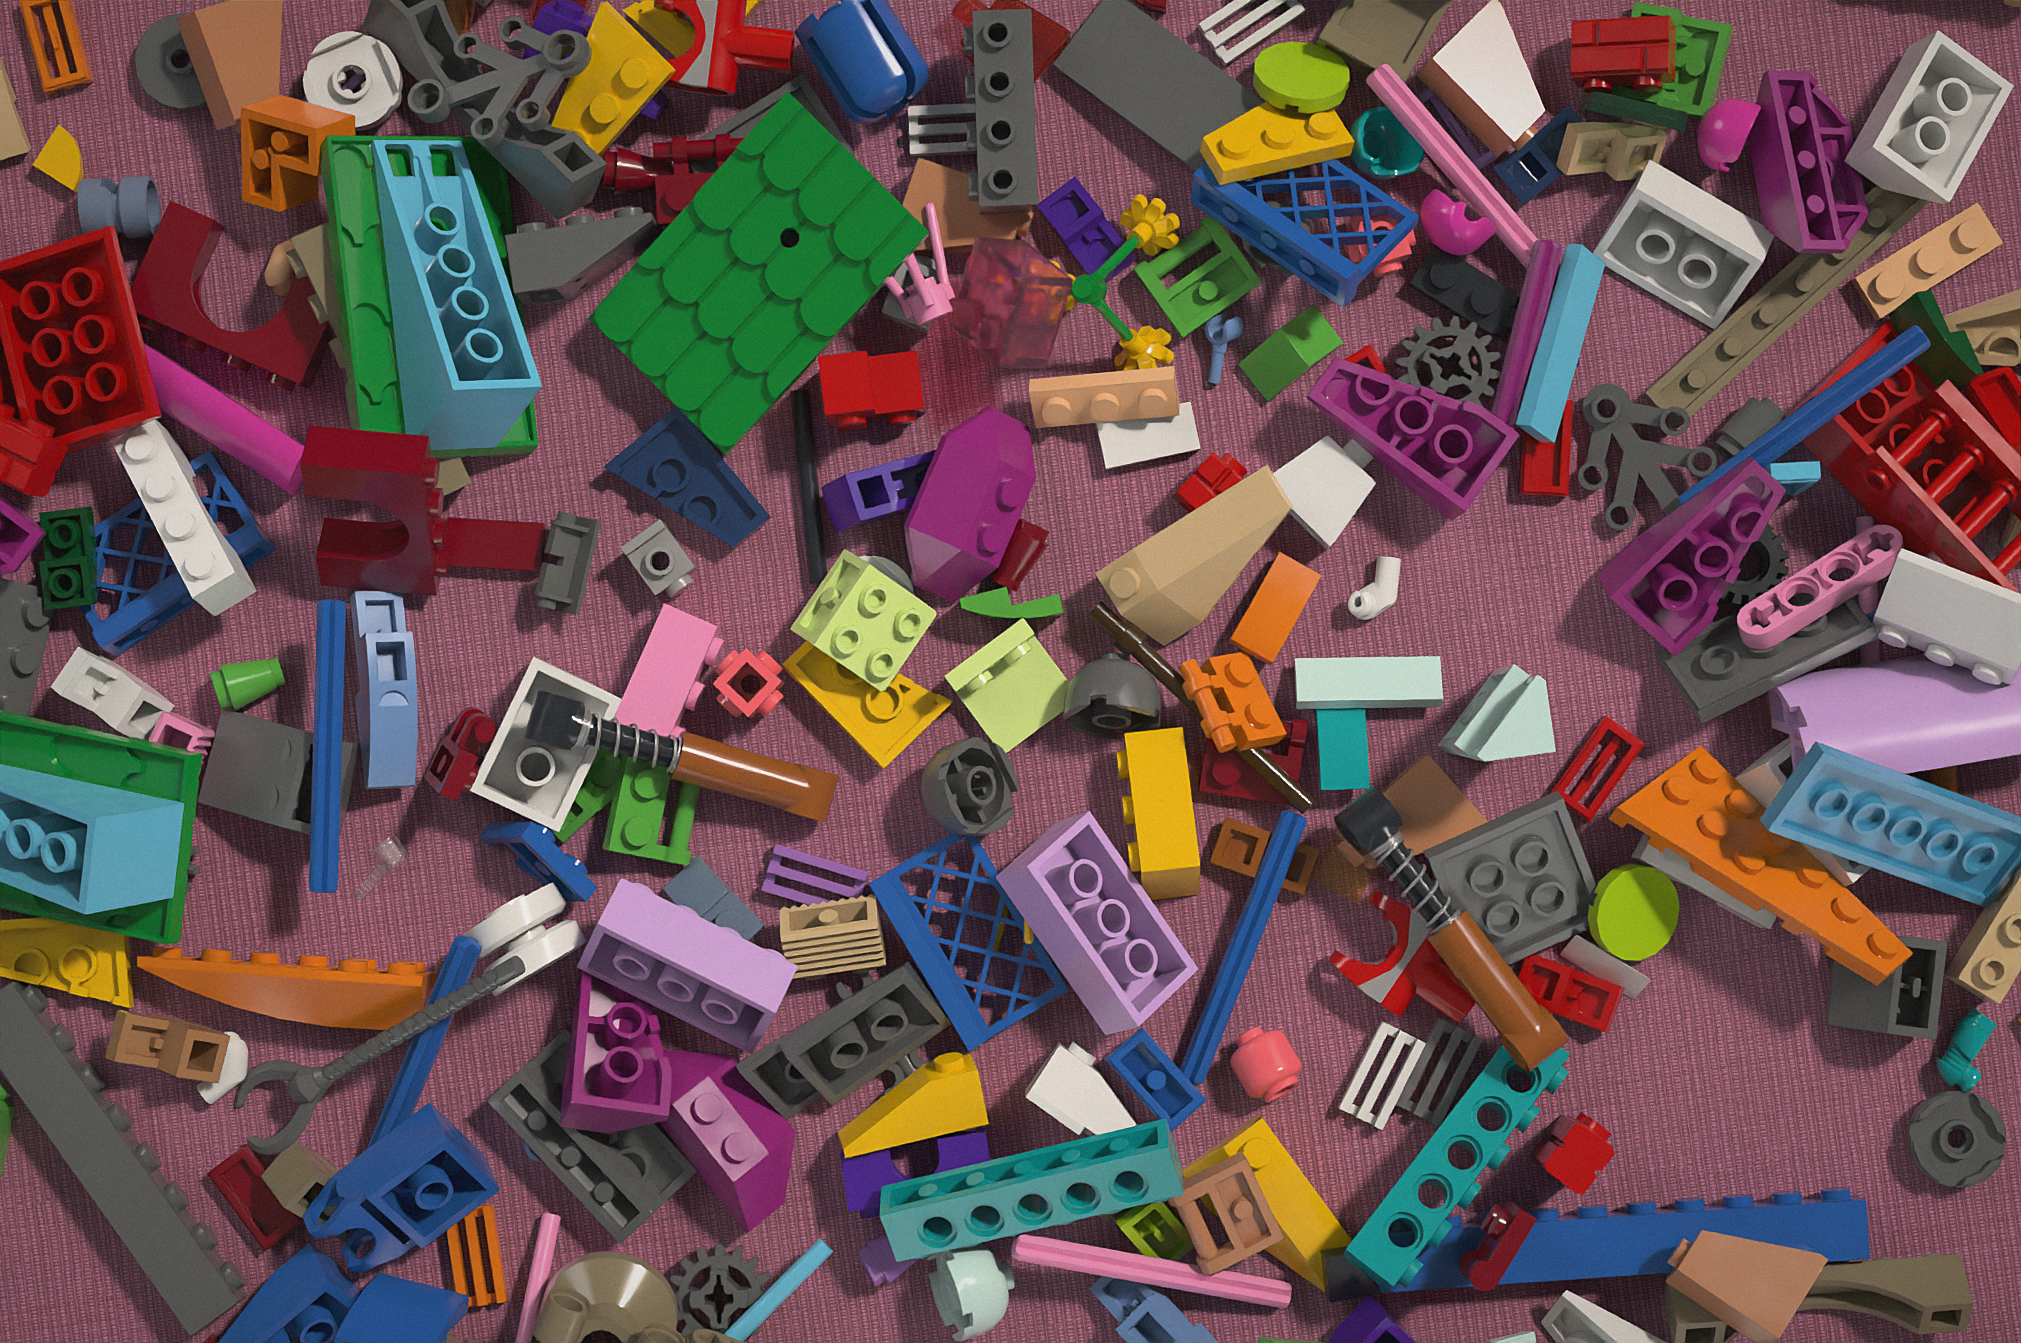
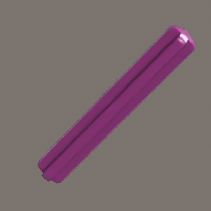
M1544 239L1536 240L1533 245L1491 412L1514 430L1518 427L1516 420L1540 340L1562 253V246L1560 244Z

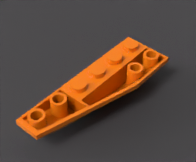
M153 946V955L137 956V967L186 990L224 1004L278 1019L340 1028L389 1030L388 1028L399 1024L400 1021L408 1017L410 1018L412 1014L420 1010L422 1011L426 1007L438 979V972L425 971V962L398 960L396 963H388L386 969L376 968L377 959L371 958L338 960V966L328 965V956L299 955L298 963L279 962L280 953L250 952V960L231 959V950L202 949L201 957L182 956V947Z

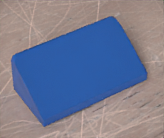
M1143 1027L1138 1029L1104 1058L1158 1120L1167 1119L1171 1132L1207 1101Z

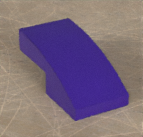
M1073 177L1038 203V210L1086 274L1091 275L1100 268L1125 243L1107 221L1102 209L1076 177ZM1132 251L1107 275L1105 283L1136 261Z

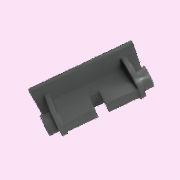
M558 511L556 520L551 519L544 553L556 555L558 559L556 565L542 562L537 587L534 591V595L538 596L536 606L575 615L580 614L582 601L587 591L586 584L593 554L597 547L600 520L578 517L577 515Z

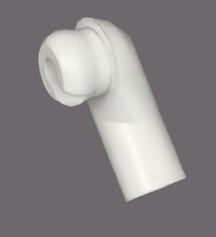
M1384 556L1377 557L1375 581L1349 596L1347 602L1348 609L1354 616L1361 620L1373 619L1394 605L1397 600L1401 559Z
M224 1032L230 1036L219 1083L202 1081L197 1085L199 1093L209 1104H213L241 1083L247 1075L248 1048L245 1041L241 1040L235 1032Z

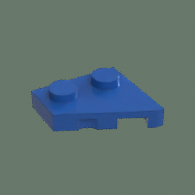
M536 821L489 823L479 836L489 847L494 843H505L519 857L514 864L516 867L539 881L543 886L554 883L565 901L586 902L598 888L586 876L588 870L585 865L574 856L564 854L553 843L556 840L553 833Z

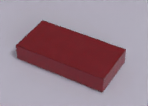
M447 517L445 548H450L451 550L450 567L540 572L544 560L546 524Z
M247 1143L210 1170L207 1175L265 1252L303 1224L304 1220L285 1209L261 1177L268 1167L260 1156L249 1148Z

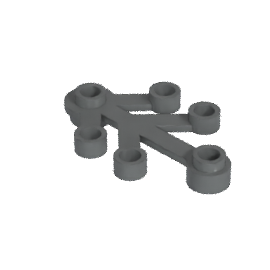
M511 16L506 18L499 26L498 34L501 40L511 50H521L528 47L538 52V55L521 60L483 43L475 33H464L454 43L453 49L456 56L466 66L473 67L482 64L494 71L444 88L437 80L424 79L416 83L410 90L408 105L421 121L439 123L449 116L452 107L496 92L484 113L476 117L471 124V134L483 147L491 148L503 140L505 130L501 123L528 80L541 75L542 77L530 98L522 100L517 106L516 117L528 131H539L548 124L550 113L546 108L565 78L580 74L588 66L592 56L591 46L587 39L578 32L559 30L549 36L529 27L522 18ZM521 29L517 36L509 38L514 30ZM476 45L471 53L465 54V51L470 46ZM539 110L535 117L527 119L530 112ZM493 126V129L490 133H488L487 135H482L483 131L487 127Z
M1610 383L1598 385L1586 395L1583 402V414L1585 420L1593 427L1587 461L1578 473L1580 484L1588 490H1598L1607 482L1609 473L1604 463L1612 434L1624 450L1614 501L1605 513L1606 522L1611 528L1625 530L1634 522L1636 513L1633 501L1639 474L1667 515L1680 507L1678 503L1679 495L1656 462L1689 468L1694 475L1700 477L1707 476L1715 470L1717 456L1711 448L1700 446L1690 449L1640 439L1629 423L1661 426V429L1666 434L1679 436L1690 425V416L1684 408L1672 406L1664 409L1632 403L1623 388ZM1610 399L1615 403L1616 412L1613 416L1604 417L1599 413L1598 404L1601 400ZM1678 412L1684 417V426L1681 429L1672 430L1666 425V417L1669 413ZM1704 452L1711 457L1712 464L1708 469L1699 470L1694 466L1693 457L1697 453ZM1590 466L1598 467L1602 471V480L1597 484H1591L1585 479V470ZM1622 506L1629 511L1630 518L1626 523L1618 524L1612 519L1611 512L1615 507Z

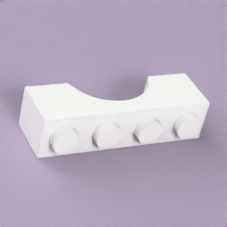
M153 420L114 441L112 444L192 598L212 615L217 616L255 593L257 590L237 552L222 535L203 505L193 482V478L196 475L177 438L157 420Z

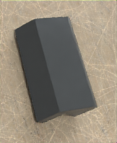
M570 1024L487 1101L616 1241L621 1244L693 1177L697 1170L659 1122L612 1133L559 1127L563 1081L571 1031Z

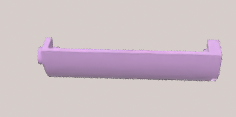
M1925 654L1802 674L1768 691L1772 728L1789 734L1793 772L1815 741L1903 774L2021 754V662L2011 685L2001 682L1999 685L1986 683L1976 678L1972 674L1973 670L1955 663L1952 666L1940 665L1928 659Z

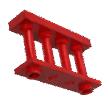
M1947 379L1925 394L1913 406L1924 420L1891 454L1881 445L1859 460L1853 467L1863 476L1865 484L1873 492L1880 494L1947 566L2017 592L2018 590L2005 576L2021 561V532L1992 562L1971 540L2005 505L2021 521V456ZM1939 434L1957 453V457L1923 490L1904 468ZM1973 470L1986 483L1991 492L1957 526L1937 504Z

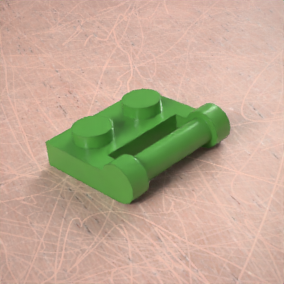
M1210 215L1199 221L1201 227L1179 241L1176 246L1166 250L1151 262L1142 261L1132 268L1141 285L1153 298L1182 340L1262 283L1220 222ZM1211 242L1217 247L1220 253L1169 289H1166L1159 280Z
M621 755L602 849L689 866L692 851L688 850L700 787L681 782L669 846L659 845L657 841L670 782L666 767L656 764L652 768V763L636 759V762L633 763L632 757Z

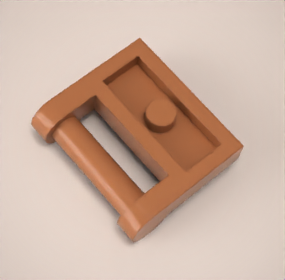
M1242 1151L1189 1178L1183 1177L1184 1195L1167 1200L1170 1206L1177 1208L1198 1252L1196 1262L1201 1272L1205 1275L1215 1274L1284 1239L1251 1166ZM1207 1193L1230 1240L1221 1246L1215 1244L1195 1202V1199Z

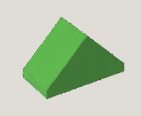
M1313 305L1279 328L1243 359L1238 366L1268 403L1344 342Z

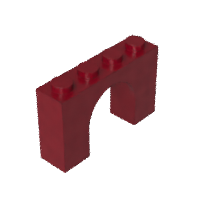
M170 200L130 288L139 326L157 334H160L163 326L180 333L177 342L204 354L207 346L224 352L221 361L248 373L251 365H254L269 372L265 381L290 392H293L296 384L309 390L329 347L328 342L332 340L334 333L328 321L321 324L318 323L307 297L315 293L307 276L300 279L295 276L280 310L263 326L244 332H233L219 328L206 313L201 297V284L205 270L225 227L210 217Z
M309 425L300 462L305 496L369 502L389 510L399 518V520L391 522L324 518L316 553L321 586L437 596L440 577H448L450 572L451 550L450 548H444L447 538V519L440 518L443 510L444 493L443 488H436L439 480L440 460L439 457H432L429 436Z

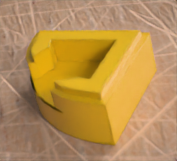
M58 125L34 161L33 166L77 193L79 183L84 178L82 155L76 139L67 130Z

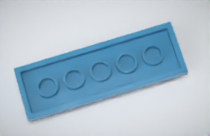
M1816 741L1760 818L1767 831L1986 908L1990 907L2021 866L2020 816Z

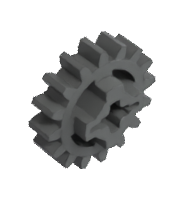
M1453 316L1450 319L1448 327H1443L1438 317L1433 318L1430 321V332H1427L1418 325L1413 330L1417 343L1404 340L1400 346L1409 355L1408 358H1398L1395 361L1394 366L1405 370L1406 374L1397 379L1398 381L1420 388L1421 384L1416 373L1417 363L1418 367L1425 370L1428 381L1427 388L1436 390L1437 394L1444 395L1447 391L1458 389L1463 393H1469V395L1459 399V401L1463 402L1466 400L1481 406L1479 396L1488 399L1494 396L1496 392L1487 383L1488 381L1500 379L1501 372L1490 369V364L1498 360L1500 354L1499 352L1487 353L1485 347L1492 339L1490 335L1483 336L1480 339L1475 337L1474 334L1477 328L1475 322H1472L1465 330L1460 329L1458 316ZM1436 339H1455L1450 347L1438 350L1433 346H1427L1428 343ZM1470 349L1477 358L1479 375L1478 372L1471 369L1467 355ZM1447 359H1451L1455 362L1453 370L1459 376L1452 375L1448 380L1440 377L1442 368L1436 363L1443 364Z
M718 1242L715 1254H709L706 1247L702 1245L697 1249L698 1261L695 1262L687 1256L681 1260L680 1263L685 1269L686 1274L673 1273L670 1281L679 1286V1290L673 1292L679 1304L678 1320L684 1318L687 1323L681 1333L683 1337L687 1334L690 1335L697 1329H709L724 1334L730 1328L731 1314L737 1308L752 1306L768 1290L763 1289L762 1284L767 1282L771 1275L769 1271L757 1274L755 1267L760 1260L757 1255L746 1261L742 1259L744 1246L738 1245L733 1253L729 1254L726 1253L724 1242ZM711 1265L710 1278L705 1284L690 1286L693 1277L700 1270ZM731 1266L741 1271L750 1284H741L731 1274ZM720 1276L721 1285H724V1292L733 1295V1298L728 1299L721 1315L717 1299L709 1298L708 1295L714 1292ZM692 1308H700L710 1318V1326L702 1322L694 1314ZM760 1327L752 1335L757 1336L760 1333Z

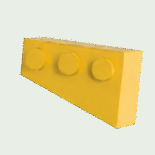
M1183 727L1124 733L1125 750L1116 751L1119 780L1128 779L1130 796L1122 797V808L1125 826L1133 825L1135 842L1127 843L1131 872L1138 871L1139 883L1151 900L1199 895L1201 866Z

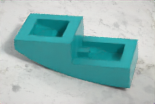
M1365 708L1315 709L1319 790L1370 789Z

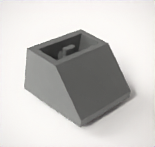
M1896 935L1913 954L1878 986L1833 959L1825 1024L1936 1040L1947 942Z

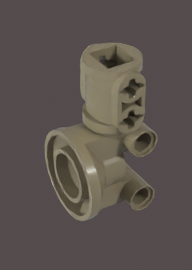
M600 1251L582 1255L564 1265L553 1276L545 1290L536 1324L528 1340V1343H600L588 1337L587 1334L592 1331L604 1330L616 1335L622 1343L745 1342L709 1329H697L693 1332L692 1336L687 1334L683 1337L677 1331L678 1305L676 1297L665 1277L646 1261L627 1253L615 1251Z

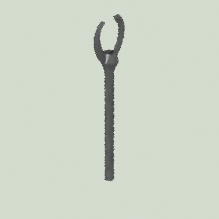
M516 955L495 966L493 970L490 969L483 973L481 977L478 976L471 980L470 983L462 985L458 990L450 992L446 997L435 1001L434 1004L431 1003L424 1007L422 1011L420 1010L412 1014L410 1018H405L399 1024L388 1028L389 1030L379 1033L377 1037L367 1040L365 1044L362 1043L355 1047L354 1050L346 1052L342 1057L331 1061L330 1064L310 1067L291 1061L273 1060L260 1063L247 1072L245 1079L236 1089L234 1098L236 1108H242L248 1093L256 1085L271 1080L290 1081L288 1093L293 1101L300 1105L290 1122L275 1136L266 1139L257 1136L246 1138L249 1148L256 1153L272 1155L278 1154L290 1147L303 1133L311 1119L317 1102L321 1101L326 1090L336 1079L339 1080L346 1076L347 1073L358 1069L359 1066L369 1063L371 1059L373 1060L381 1056L382 1053L393 1049L394 1046L402 1044L404 1040L416 1036V1033L428 1029L427 1027H431L438 1023L439 1020L449 1017L451 1013L461 1010L463 1006L466 1007L473 1003L474 1000L485 996L486 993L496 990L498 986H502L522 975L526 970L522 959Z

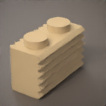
M870 894L864 897L861 895L857 899L850 897L848 900L841 898L838 902L831 900L829 903L822 901L818 905L815 903L809 906L802 904L799 908L793 905L790 909L783 907L779 910L780 938L784 957L787 961L798 966L792 979L804 978L813 981L822 979L827 974L846 971L867 973L875 967L886 966L885 940L876 896Z

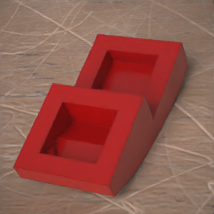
M1536 954L1525 957L1518 979L1537 1004L1542 1005L1549 1012L1605 1033H1609L1625 989L1622 986Z

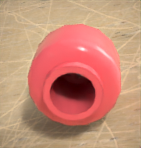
M1259 1026L1247 1031L1236 1039L1235 1042L1239 1048L1232 1054L1230 1066L1249 1097L1256 1099L1264 1098L1267 1103L1272 1102L1289 1093L1299 1084L1297 1076L1302 1070V1062L1283 1032L1278 1030L1263 1032Z

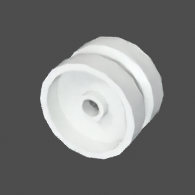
M550 883L527 896L523 894L485 916L486 920L463 934V936L473 937L478 940V944L482 948L478 959L485 958L503 948L505 955L488 965L484 973L490 969L493 970L495 966L515 955L524 962L525 973L502 986H498L496 990L492 991L494 996L525 981L588 942L576 920H565L548 930L545 929L543 924L560 914L566 905L565 900L554 883Z

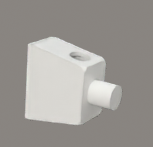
M1328 435L1273 473L1294 506L1289 514L1326 550L1336 541L1376 484L1363 470L1374 457L1353 439L1341 448Z

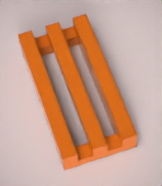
M18 0L43 92L51 95L63 88L66 90L76 88L75 85L83 83L86 85L94 83L72 0ZM58 1L78 71L76 73L71 72L52 2ZM38 6H42L61 77L54 79L34 10Z
M494 1203L480 1205L462 1218L465 1220L476 1295L469 1296L458 1222L446 1230L455 1290L457 1293L469 1296L468 1308L477 1305L484 1306L489 1303H502L509 1300ZM477 1216H484L495 1292L487 1293L476 1223Z

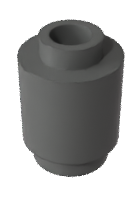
M1751 397L1720 429V438L1714 443V446L1728 461L1779 424L1786 415L1770 399L1764 397L1759 401Z

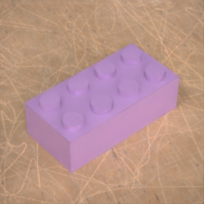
M1090 811L1056 822L995 877L1105 1035L1139 1027L1198 970L1194 961Z
M621 878L593 931L577 968L752 1054L775 1016L798 966L787 961L781 953L775 950L763 949L743 939L737 931L731 928L719 927L699 917L693 909L687 906L675 905L655 895L649 887L643 884L631 883Z

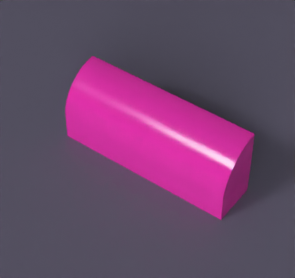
M144 344L159 407L162 412L294 496L303 485L300 462L304 444L160 351Z

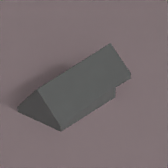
M909 960L748 1055L736 1067L739 1073L788 1120L822 1096L834 1106L951 1025L952 1022Z

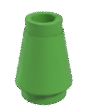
M278 657L269 660L262 659L220 664L221 670L210 673L222 710L233 706L236 711L276 690L277 687L286 685Z

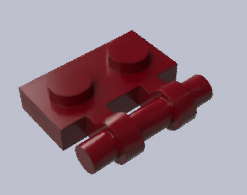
M726 133L716 134V139L687 141V136L672 137V142L653 143L654 162L673 161L674 164L673 175L655 176L657 221L659 227L669 226L715 173H690L689 160L717 158L719 169L745 137L731 138V134Z
M467 707L459 713L449 735L444 734L424 775V779L440 795L457 802L462 791L467 793L472 788L479 772V766L475 765L478 759L475 753L479 745L490 742L495 736L496 727L493 720L479 708Z

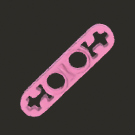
M1876 525L1868 528L1746 604L1737 615L1738 629L1743 643L1757 650L1771 648L1892 572L1901 548L1904 549L1901 533L1896 528L1888 525ZM1838 568H1849L1855 572L1851 578L1845 581H1834L1829 578V574ZM1798 593H1808L1814 596L1813 601L1805 606L1797 607L1788 603L1789 599ZM1756 622H1759V623L1762 624V625H1767V624H1769V625H1768L1767 627H1765V628H1762V627H1761L1760 625H1758V624L1752 626V625H1753L1754 623H1756Z

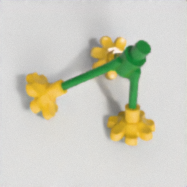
M1143 194L1135 195L1130 202L1131 209H1124L1120 216V223L1124 227L1131 229L1127 234V241L1091 275H1080L1076 279L1069 273L1060 276V265L1052 260H1047L1043 263V271L1034 264L1026 266L1022 273L1029 283L1018 284L1015 291L1018 299L1029 301L1023 307V315L1027 319L1032 320L1043 313L1044 321L1047 324L1058 322L1061 318L1060 309L1064 312L1070 311L1074 307L1075 300L1082 304L1092 305L1121 336L1119 344L1123 351L1114 360L1118 371L1158 368L1157 362L1162 365H1168L1174 358V353L1164 347L1171 340V335L1162 328L1155 330L1148 325L1141 327L1138 333L1134 329H1128L1104 300L1107 295V285L1105 283L1107 275L1134 248L1139 249L1143 246L1145 254L1154 256L1161 252V247L1170 249L1179 242V237L1172 232L1180 226L1178 216L1175 213H1168L1164 216L1166 204L1161 199L1154 198L1148 205V201Z

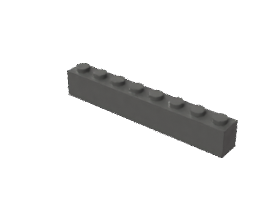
M22 981L11 982L0 990V1070L185 1330L192 1336L248 1296L243 1288L246 1285L243 1274L233 1262L228 1261L225 1263L215 1249L218 1241L212 1230L203 1221L199 1223L195 1221L186 1208L190 1205V1202L184 1191L177 1183L173 1181L168 1183L158 1169L162 1164L157 1153L148 1143L143 1142L140 1144L130 1129L133 1126V1121L127 1111L117 1102L112 1104L103 1092L102 1088L105 1086V1082L100 1073L92 1064L86 1063L84 1065L76 1054L74 1048L77 1047V1043L73 1035L63 1024L59 1023L56 1025L45 1009L49 1007V1004L43 993L34 984L27 985L26 982Z

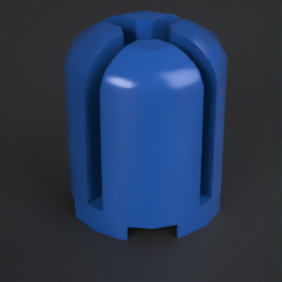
M841 0L827 9L819 17V21L814 13L810 14L794 32L846 117L857 123H875L881 121L884 117H889L899 112L921 93L929 79L926 61L887 0Z

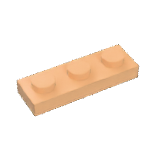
M1977 202L1853 278L1851 282L1877 321L1894 311L1916 292L1928 290L2003 244Z
M1174 366L1029 379V395L1036 428L1180 415V401Z

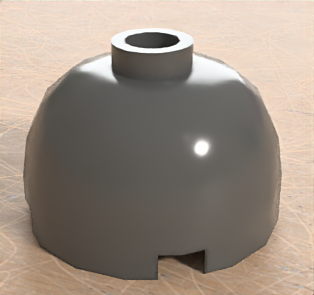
M1107 653L1102 656V659L1084 665L1075 673L1067 686L1063 718L1064 720L1069 718V727L1073 730L1101 738L1117 739V733L1114 729H1133V732L1157 730L1160 727L1161 718L1159 688L1154 677L1139 664L1131 662L1130 657L1127 658L1121 653Z
M978 737L961 739L940 748L925 766L921 777V797L925 810L935 823L952 834L969 836L990 834L1002 829L1013 816L1015 807L1009 808L1011 803V793L1018 792V780L1012 761L1003 748L996 743L988 744Z

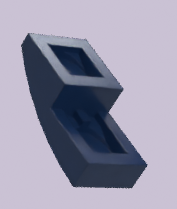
M1570 106L1566 107L1540 129L1518 152L1514 150L1493 168L1523 205H1526L1564 174L1556 167L1567 125L1568 123L1583 122Z

